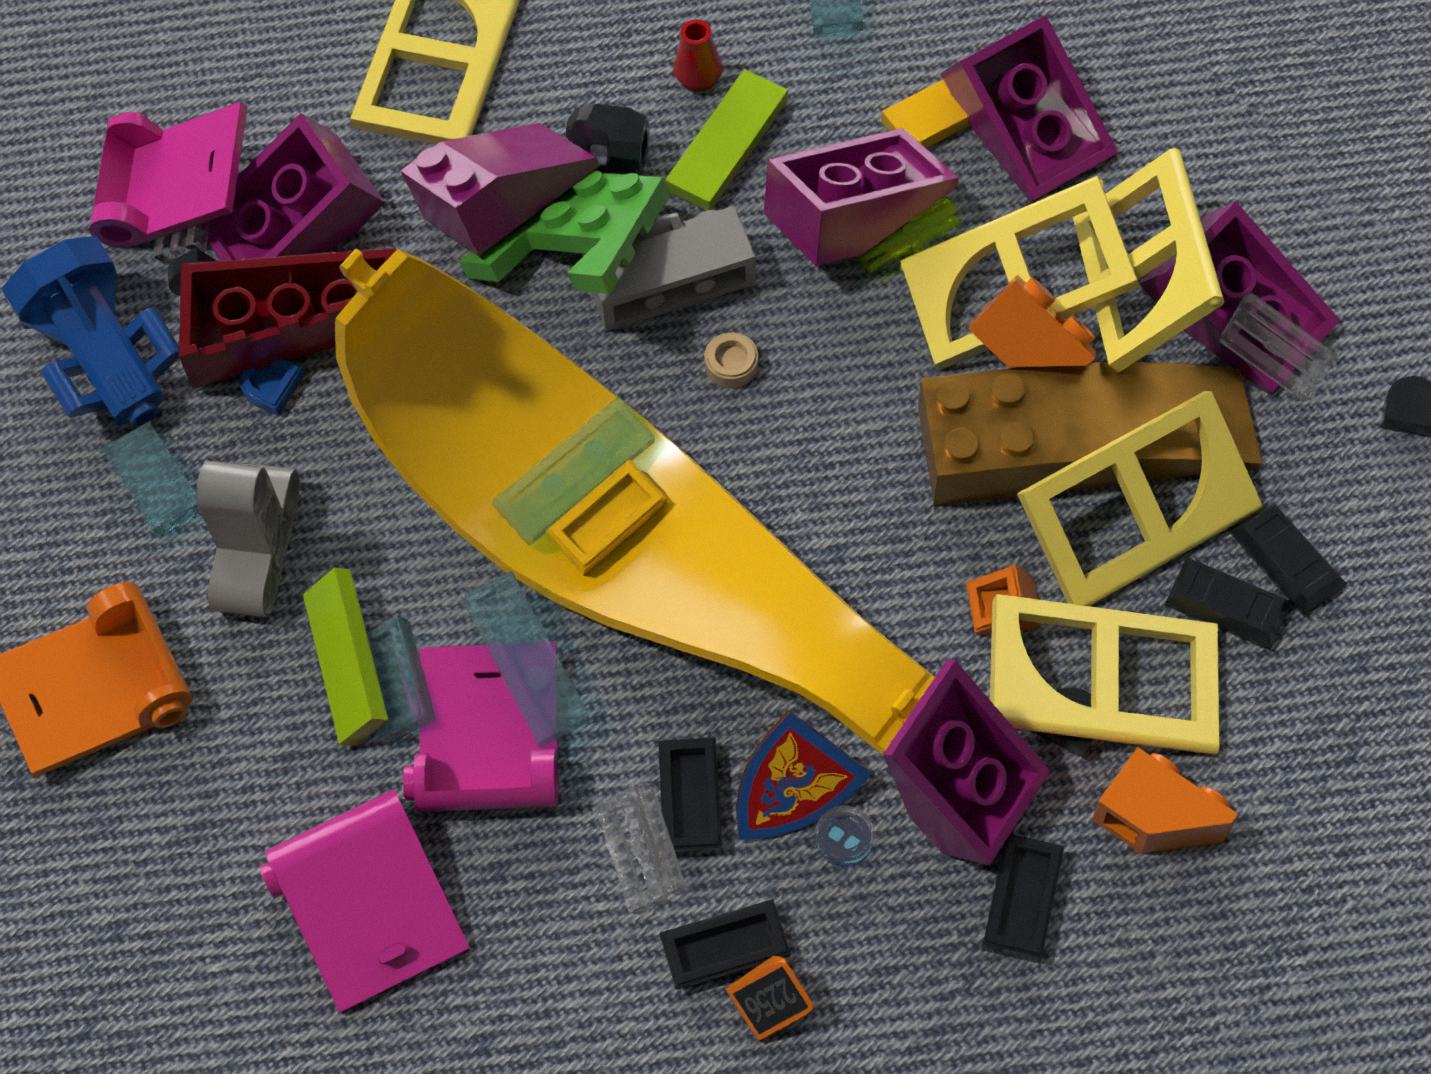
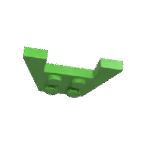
M592 171L478 256L474 252H470L459 263L468 279L500 282L533 249L582 253L585 255L567 272L574 289L577 291L610 294L619 283L615 274L620 263L622 266L629 265L636 254L632 246L638 233L640 235L648 234L671 194L663 177L638 176L635 173L625 175Z

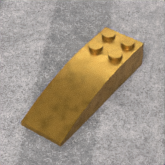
M1091 362L1088 366L1016 367L921 378L918 413L934 506L1018 497V492L1203 391H1212L1246 469H1261L1262 460L1241 369L1183 363L1134 362L1118 373L1108 362ZM1194 420L1135 452L1148 482L1200 476L1202 464L1201 443ZM1111 466L1065 491L1119 485Z

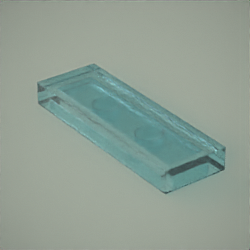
M618 396L492 500L493 507L527 545L531 546L546 533L549 527L628 459L633 461L655 442V435Z
M512 571L461 596L469 615L539 748L590 722L585 707Z

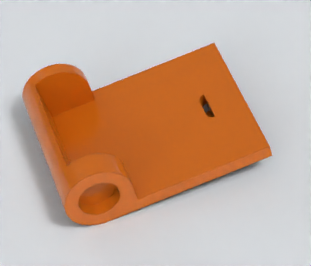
M123 582L101 590L87 604L89 618L0 654V705L33 778L153 727L165 728L172 726L185 717L186 710L193 701L192 694L140 587L136 583ZM31 699H36L38 703L32 702Z

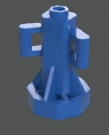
M97 236L64 239L24 261L2 286V292L24 329L32 328L67 345L74 357L51 362L41 370L42 376L69 418L107 409L117 426L126 425L127 423H130L132 427L143 425L159 413L160 409L158 406L165 400L162 390L155 380L179 359V345L154 307L142 311L125 329H122L115 318L116 279L118 274L112 259ZM145 334L158 352L146 364L134 348V345ZM85 374L96 392L81 396L70 377Z

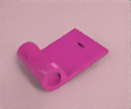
M238 102L164 130L151 122L145 115L137 112H125L112 117L108 121L89 227L91 236H97L101 243L109 246L132 247L232 213L247 106L242 102Z
M556 642L420 648V754H415L413 766H404L403 770L405 801H415L417 812L558 807L559 753Z
M394 789L264 851L269 862L259 866L262 877L273 899L284 894L339 1013L470 948Z

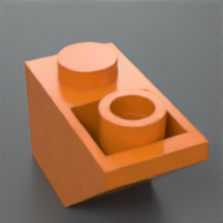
M1016 275L975 317L968 328L1008 367L1088 366L1096 356V349L1090 344L1095 339L1093 333L1075 316L1071 315L1065 320L1050 306L1055 301L1054 296L1033 277L1026 283L1020 276Z
M1137 747L1098 800L1092 821L1139 853L1144 854L1222 843L1229 835L1238 813L1230 809V804L1226 798L1214 789L1205 786L1199 788L1182 777L1179 769L1169 759L1156 753L1149 755Z

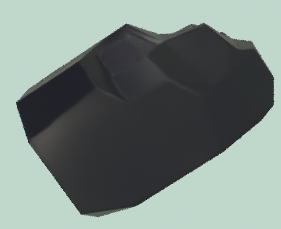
M596 103L580 106L573 111L567 121L566 138L597 157L600 164L597 168L625 174L635 173L637 175H641L644 171L649 147L650 131L648 117L630 107Z

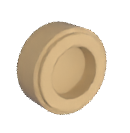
M734 332L720 334L713 338L705 349L706 373L711 381L721 387H742L748 384L758 371V351L756 345L743 334Z

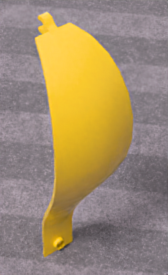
M355 249L340 265V270L354 285L357 293L336 317L335 345L336 360L349 398L374 442L403 479L457 534L504 572L563 607L608 627L737 668L802 695L828 711L883 756V753L935 678L934 675L862 618L679 446L611 390L539 335L459 280L425 260L405 251L397 249L377 271L366 263L363 259V253L358 249ZM630 459L667 498L666 504L589 572L583 575L546 536V530Z

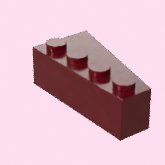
M396 248L359 251L363 253V259L366 263L377 271L396 251ZM353 251L181 264L179 359L192 388H199L239 376L244 370L255 368V370L272 366L271 362L278 360L290 361L335 348L336 317L357 293L354 285L340 270V265Z

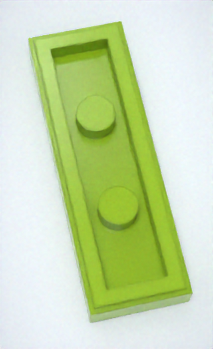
M744 69L665 179L669 192L702 209L712 210L787 103L788 89Z
M334 567L303 594L338 743L339 745L356 746L388 721V716L350 569Z

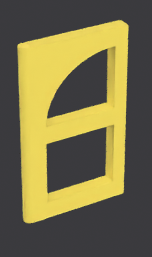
M395 0L350 117L352 128L436 145L441 141L472 136L520 0H455L465 8L476 24L478 34L475 47L404 34L416 0ZM394 57L466 72L448 121L376 106Z
M1176 148L1169 149L1105 194L1113 216L1117 218L1161 187L1171 226L1128 254L1137 279H1140L1177 254L1172 277L1163 295L1150 313L1127 335H1124L1115 297L1094 306L1108 364L1118 373L1224 303L1180 150ZM1086 211L1074 216L1073 221L1090 284L1111 275L1109 268H1107L1104 254L1088 212Z
M1098 175L900 260L901 270L904 271L934 364L939 371L990 350L973 333L955 341H952L950 318L953 301L962 280L970 269L983 257L998 250L1008 281L1010 282L1018 275L1027 283L1032 276L1019 240L1078 214L1088 212L1111 275L1055 298V301L1050 306L1063 318H1066L1140 287L1105 195L1103 181Z
M1203 391L1017 493L1067 603L1083 606L1093 605L1263 509L1260 498L1212 391ZM1194 420L1200 437L1202 453L1199 484L1192 502L1185 513L1172 526L1168 527L1135 452ZM1111 466L1145 542L1084 575L1049 499Z
M997 594L992 600L990 701L1014 729L1216 755L1220 748L1218 624ZM1019 620L1092 630L1091 707L1075 703L1064 697L1041 677L1024 647ZM1119 633L1190 643L1191 721L1119 711Z

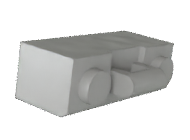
M734 206L719 211H704L695 218L684 221V227L678 213L674 212L656 218L648 234L640 235L638 233L632 243L636 254L629 265L622 266L620 263L615 274L619 283L610 294L591 293L605 331H609L756 285L755 256Z

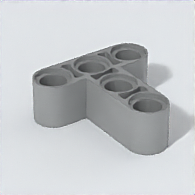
M205 461L202 465L197 483V505L217 547L208 586V604L211 611L265 618L270 616L275 604L299 500L300 476L297 469Z

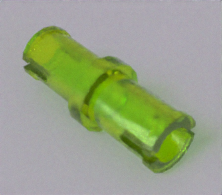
M942 197L939 201L862 254V258L858 259L864 271L871 276L875 271L906 254L911 256L923 251L924 244L954 228L960 227L962 225L960 216L956 215L953 217L952 215L958 212L954 203L949 197Z

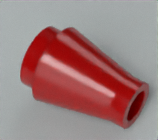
M693 19L687 21L681 28V38L673 63V73L686 89L700 92L708 90L716 84L723 72V62L712 38L709 24L703 20Z

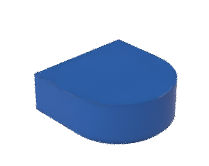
M283 359L271 362L272 366L260 370H255V368L244 370L240 374L239 380L245 398L252 405L276 416H279L305 375L302 366Z

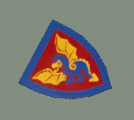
M788 710L767 732L753 751L741 777L736 803L738 837L740 840L769 838L804 828L833 812L852 796L872 773Z

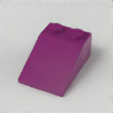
M1046 14L940 73L953 98L969 116V126L1030 202L1119 153Z
M300 113L238 175L233 212L197 224L220 261L324 253L349 239L385 204V201L337 134Z
M535 123L441 141L434 147L422 151L415 161L401 170V173L423 218L479 256L599 167L600 164L594 155L544 125Z
M904 128L768 159L764 215L815 266L831 265L839 260L864 254L958 187L959 177Z
M1234 201L1207 213L1201 219L1224 303L1185 329L1184 332L1232 368H1240L1241 374L1265 393L1270 394L1278 388L1341 320L1243 208ZM1177 254L1150 271L1139 282L1143 290L1156 304L1170 282Z
M953 659L946 660L883 753L910 819L942 854L986 865L992 863L1051 772L960 664Z

